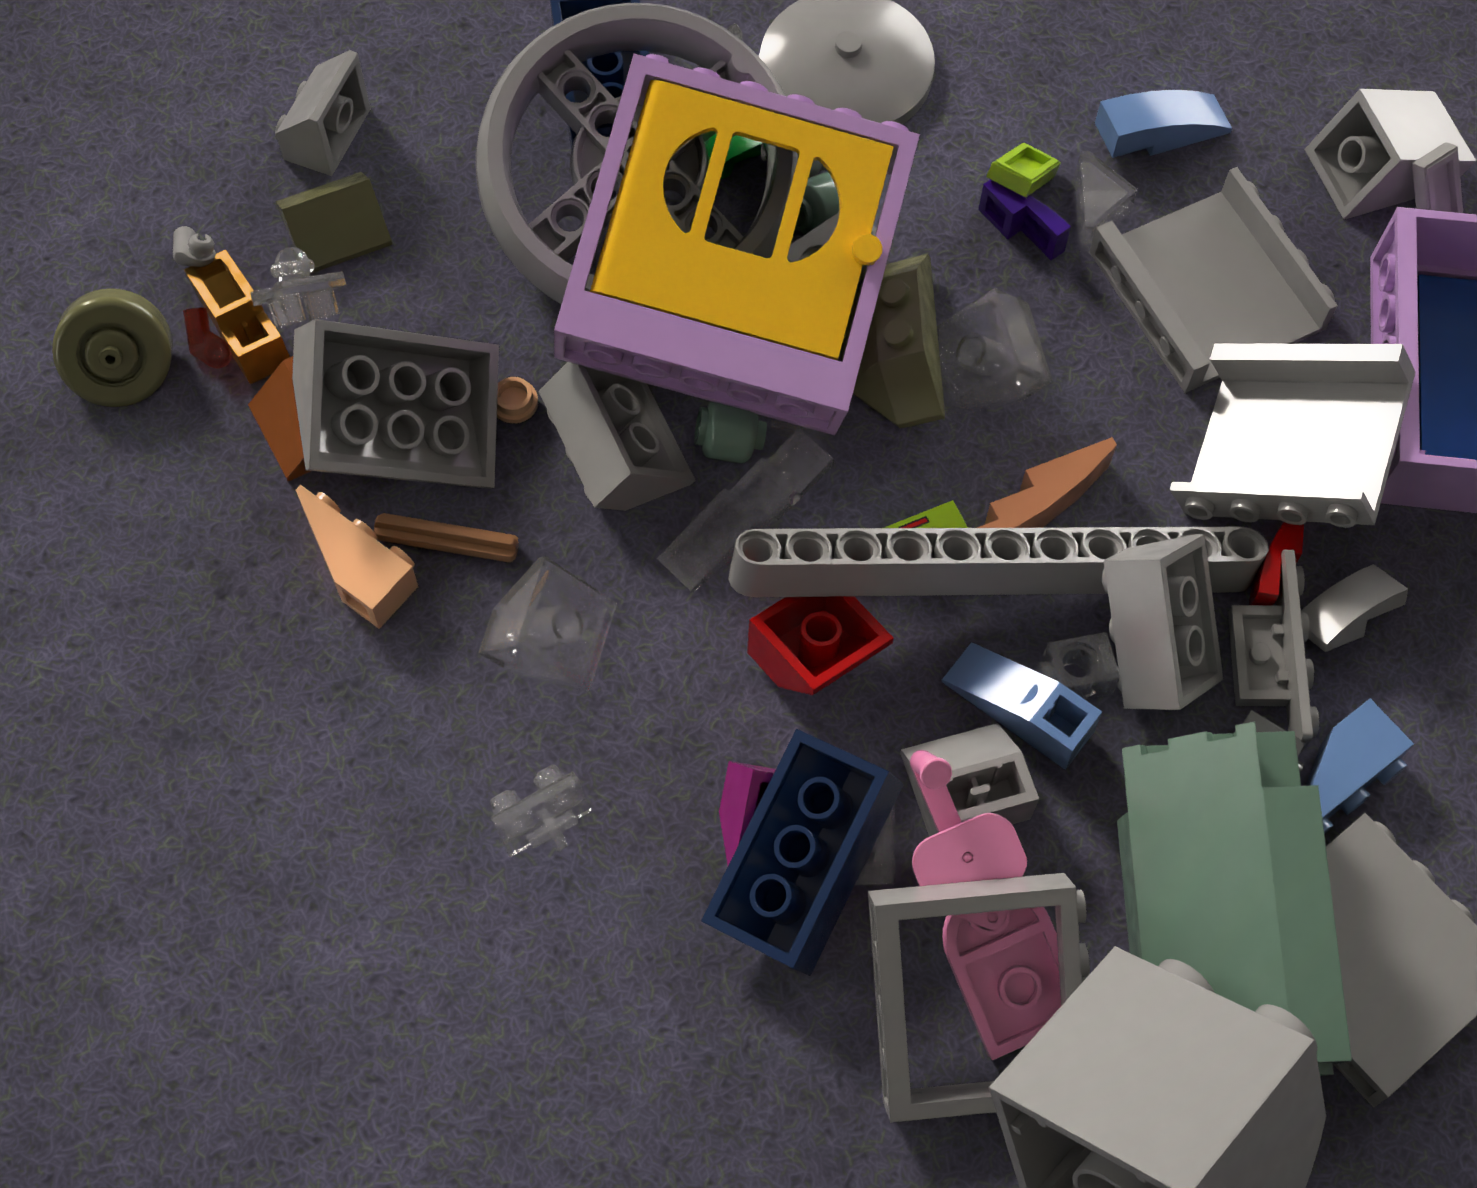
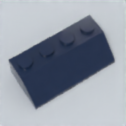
M796 729L701 922L799 972L811 976L904 784L889 771Z

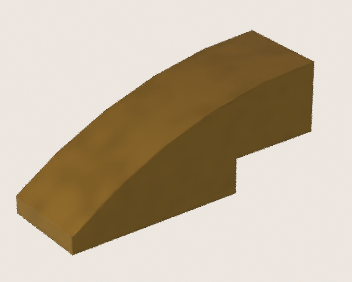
M226 250L217 253L214 261L206 267L190 266L184 269L201 303L249 384H253L273 374L283 360L290 358L281 335L264 312L258 296Z

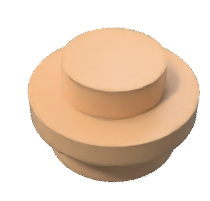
M508 377L498 383V419L507 423H521L534 415L538 407V396L535 388L530 383L519 377Z

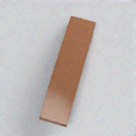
M1113 437L1025 470L1020 491L991 502L985 525L977 528H1043L1077 501L1110 466L1117 446Z

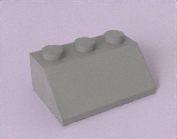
M567 362L539 390V394L547 408L548 417L555 425L565 446L566 455L573 463L584 485V492L594 508L626 511L689 486L696 481L647 383Z
M1194 534L1129 547L1104 560L1102 584L1109 597L1111 612L1109 633L1116 647L1118 662L1116 683L1119 690L1122 691L1124 709L1181 710L1223 680L1205 534Z

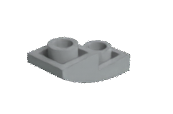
M1374 564L1351 574L1324 591L1301 610V612H1306L1309 618L1308 639L1327 652L1364 637L1367 620L1406 604L1408 588Z

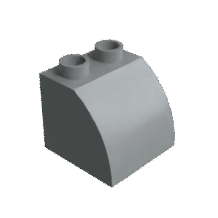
M1116 946L1113 947L989 1086L1019 1188H1306L1326 1120L1316 1054L1317 1043L1310 1030L1296 1016L1283 1008L1268 1004L1259 1006L1254 1012L1216 994L1208 981L1199 972L1181 961L1166 959L1159 966H1156Z

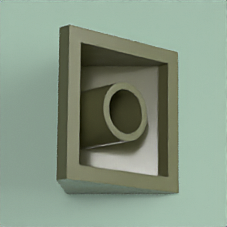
M362 172L275 201L306 275L393 245L371 181Z

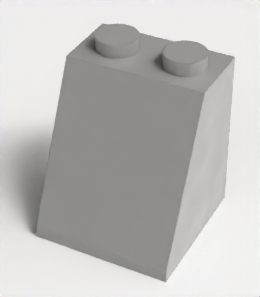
M1359 89L1304 149L1343 219H1349L1415 199L1412 163L1444 142L1458 146L1460 177L1476 162L1436 92Z

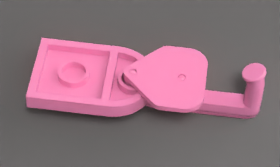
M925 750L913 753L910 758V766L938 831L937 834L919 843L913 853L912 868L919 886L1023 877L1027 867V857L1013 825L1003 816L994 813H984L961 822L946 786L952 776L950 764L943 758H938ZM1044 907L946 916L942 934L944 951L988 1056L991 1060H995L1026 1046L1061 1007L1057 933Z

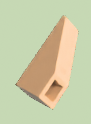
M300 485L296 489L297 495L342 602L380 629L418 588L413 570L415 566L413 560L400 548L392 546L388 549L377 541L378 538L375 532L363 521L355 519L351 522L340 514L341 510L338 505L326 494L318 492L317 495H314Z

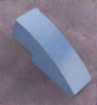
M1187 90L1149 91L1103 100L1100 102L1095 120V125L1112 158L1142 149H1147L1150 156L1225 135L1232 131L1228 119L1213 94Z

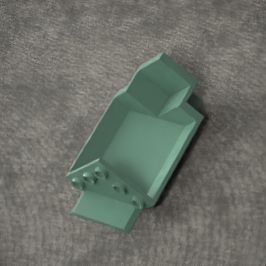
M1254 721L1235 725L1236 731L1234 733L1212 734V732L1205 731L1168 739V745H1135L1122 748L1128 812L1117 820L1129 952L1156 966H1159L1166 959L1181 961L1199 972L1208 981L1216 994L1254 1012L1259 1006L1266 1004L1285 1009L1302 1021L1314 1036L1317 1043L1316 1054L1320 1076L1334 1075L1333 1064L1352 1061L1319 787L1318 785L1301 786L1295 731L1256 732Z

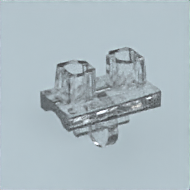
M297 247L283 248L278 252L275 264H272L270 268L272 276L278 278L279 282H276L273 288L250 292L253 305L268 304L275 328L297 324L306 320L300 300L302 298L309 321L314 319L323 320L338 315L340 311L334 289L347 285L343 271L310 276V273L315 268L312 259H308L306 254Z
M552 764L536 774L533 782L537 791L521 800L515 790H506L491 798L490 803L494 813L491 816V820L509 857L530 846L534 849L549 840L557 852L568 847L563 832L577 825V819L591 812V808L582 791V784L574 771L565 774L556 765Z

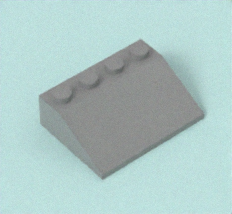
M314 319L294 329L292 379L305 469L368 477L488 489L494 488L499 345Z

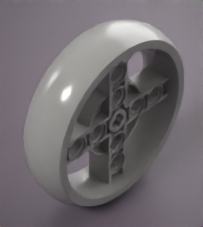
M652 3L606 5L581 12L550 27L518 53L502 73L487 102L478 132L476 146L478 194L489 227L505 255L530 283L554 301L562 304L573 266L566 261L577 252L609 141V137L599 134L597 128L602 124H614L621 96L614 98L581 62L613 52H659L680 57L702 68L710 69L716 72L720 78L737 83L742 81L756 82L763 85L768 92L786 96L777 79L762 59L741 39L724 27L698 14L668 5ZM573 90H580L589 97L581 103H574L566 99L565 96ZM539 93L576 133L570 154V172L574 186L532 222L528 223L520 209L515 194L511 171V155L514 137L522 116ZM640 104L637 106L614 186L617 194L643 107ZM714 131L703 133L685 143L672 157L665 172L664 192L676 191L683 198L681 203L672 206L667 205V208L675 223L684 233H688L691 230L709 165L708 150L705 142L715 134ZM763 143L767 159L766 186L761 206L753 224L743 237L713 205L708 226L713 229L715 235L710 239H706V241L764 258H770L774 250L794 176L798 153ZM617 196L610 200L602 230L609 225ZM573 216L581 220L583 224L576 231L568 232L558 226V222L564 217ZM589 274L585 291L590 292L594 278L592 274Z

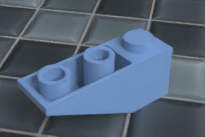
M972 642L942 679V683L1065 770L1095 732L1102 714L1101 710L1059 681Z
M1371 698L1333 727L1319 747L1306 786L1318 785L1324 834L1334 826L1329 818L1338 810L1342 809L1346 815H1349L1371 796L1366 790L1369 785L1377 779L1383 785H1386L1407 767L1402 758L1414 743Z

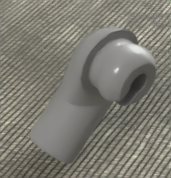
M187 226L179 227L173 234V259L179 265L206 267L214 261L216 256L214 240L207 234H205L204 241L198 240V233L196 234L192 228Z

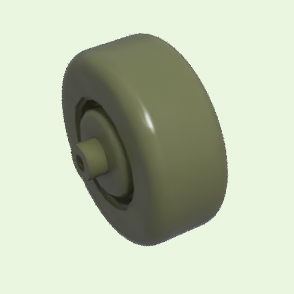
M99 289L76 299L62 314L53 338V360L63 382L82 399L106 407L129 406L151 396L164 382L171 364L173 339L166 319L150 301L136 293L123 289Z

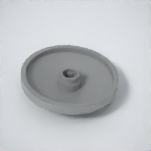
M799 0L787 7L773 20L765 33L760 51V58L771 70L786 97L792 94L802 95L811 99L815 105L832 110L848 108L858 112L862 118L878 123L893 121L904 124L912 118L926 101L934 75V51L927 32L909 11L891 0Z

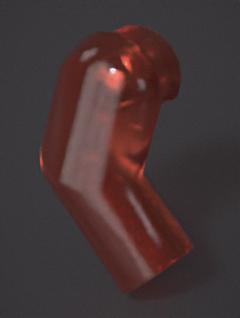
M199 307L183 310L190 354L211 368L220 369L227 366L233 354L226 341L210 331L207 308Z

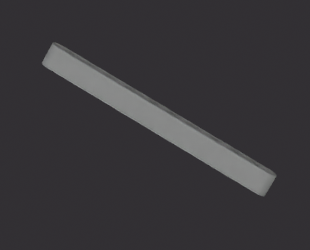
M1246 527L751 529L741 533L736 539L728 580L736 592L749 597L1107 594L1102 584L1104 560L1129 547L1194 534H1205L1212 593L1241 592L1251 586L1268 553V543L1260 533Z

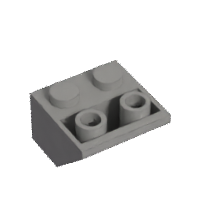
M998 723L901 749L900 754L929 837L937 834L938 831L910 766L911 756L919 750L928 751L938 758H943L950 764L952 776L946 786L961 822L984 813H994L1003 816L1011 824L1031 819L1039 801V796L1022 751Z

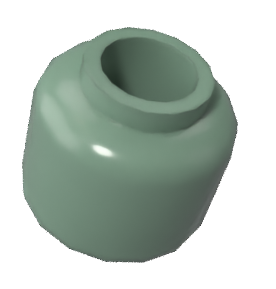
M828 172L808 178L795 229L804 235L839 212L838 192Z
M710 401L707 407L699 408L694 432V444L701 446L703 455L708 459L743 464L751 458L754 449H763L767 423L759 421V415L754 412Z

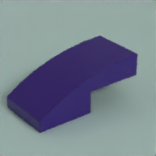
M993 180L983 184L978 210L1007 240L1022 231L1050 260L1065 252L1071 226L1057 213L1030 195L1024 197Z

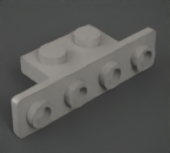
M1283 550L1281 553L1279 596L1276 599V606L1232 605L1228 611L1236 706H1286L1288 731H1295V736L1300 741L1306 742L1300 752L1302 753L1313 737H1316L1318 734L1319 714L1315 706H1310L1309 689L1312 688L1314 682V666L1311 659L1305 658L1304 642L1307 641L1309 636V618L1306 612H1301L1299 596L1304 591V570L1302 566H1296L1294 550Z

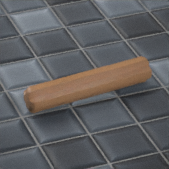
M387 513L378 515L374 524V532L379 541L503 562H512L518 553V537L511 534Z

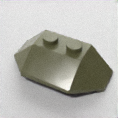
M928 254L886 264L853 390V395L899 428L945 419L931 258ZM862 285L856 289L841 347V360H843Z

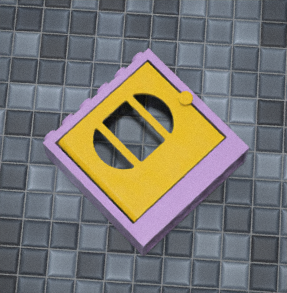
M633 54L555 325L554 358L835 435L849 410L920 134L910 132L906 126L897 122L884 121L878 123L864 119L858 112L848 108L832 110L815 105L811 99L802 95L792 94L786 97L768 92L763 85L756 82L742 81L737 83L720 78L716 72L707 68L698 67L691 70L668 63L669 59L660 55L648 54L641 56ZM640 104L643 107L590 292L585 291L637 106ZM714 131L717 136L691 230L688 233H684L671 217L665 203L663 190L665 172L672 157L685 143L703 133ZM735 135L798 153V161L774 250L770 258L706 241L704 238L731 139ZM817 160L826 168L835 183L839 197L838 222L829 240L817 252L802 260L789 262L787 256L812 163ZM886 174L891 176L874 236L871 232ZM867 265L842 362L837 361L862 266Z

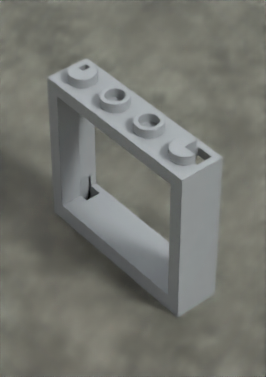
M1065 873L868 891L883 1104L890 1123L996 1112L989 1086L994 1081L910 1089L899 920L1055 906L1062 1006L1080 986L1082 977L1088 976L1090 972L1086 944L1079 943L1078 923H1085L1086 902L1083 891L1076 890V886Z

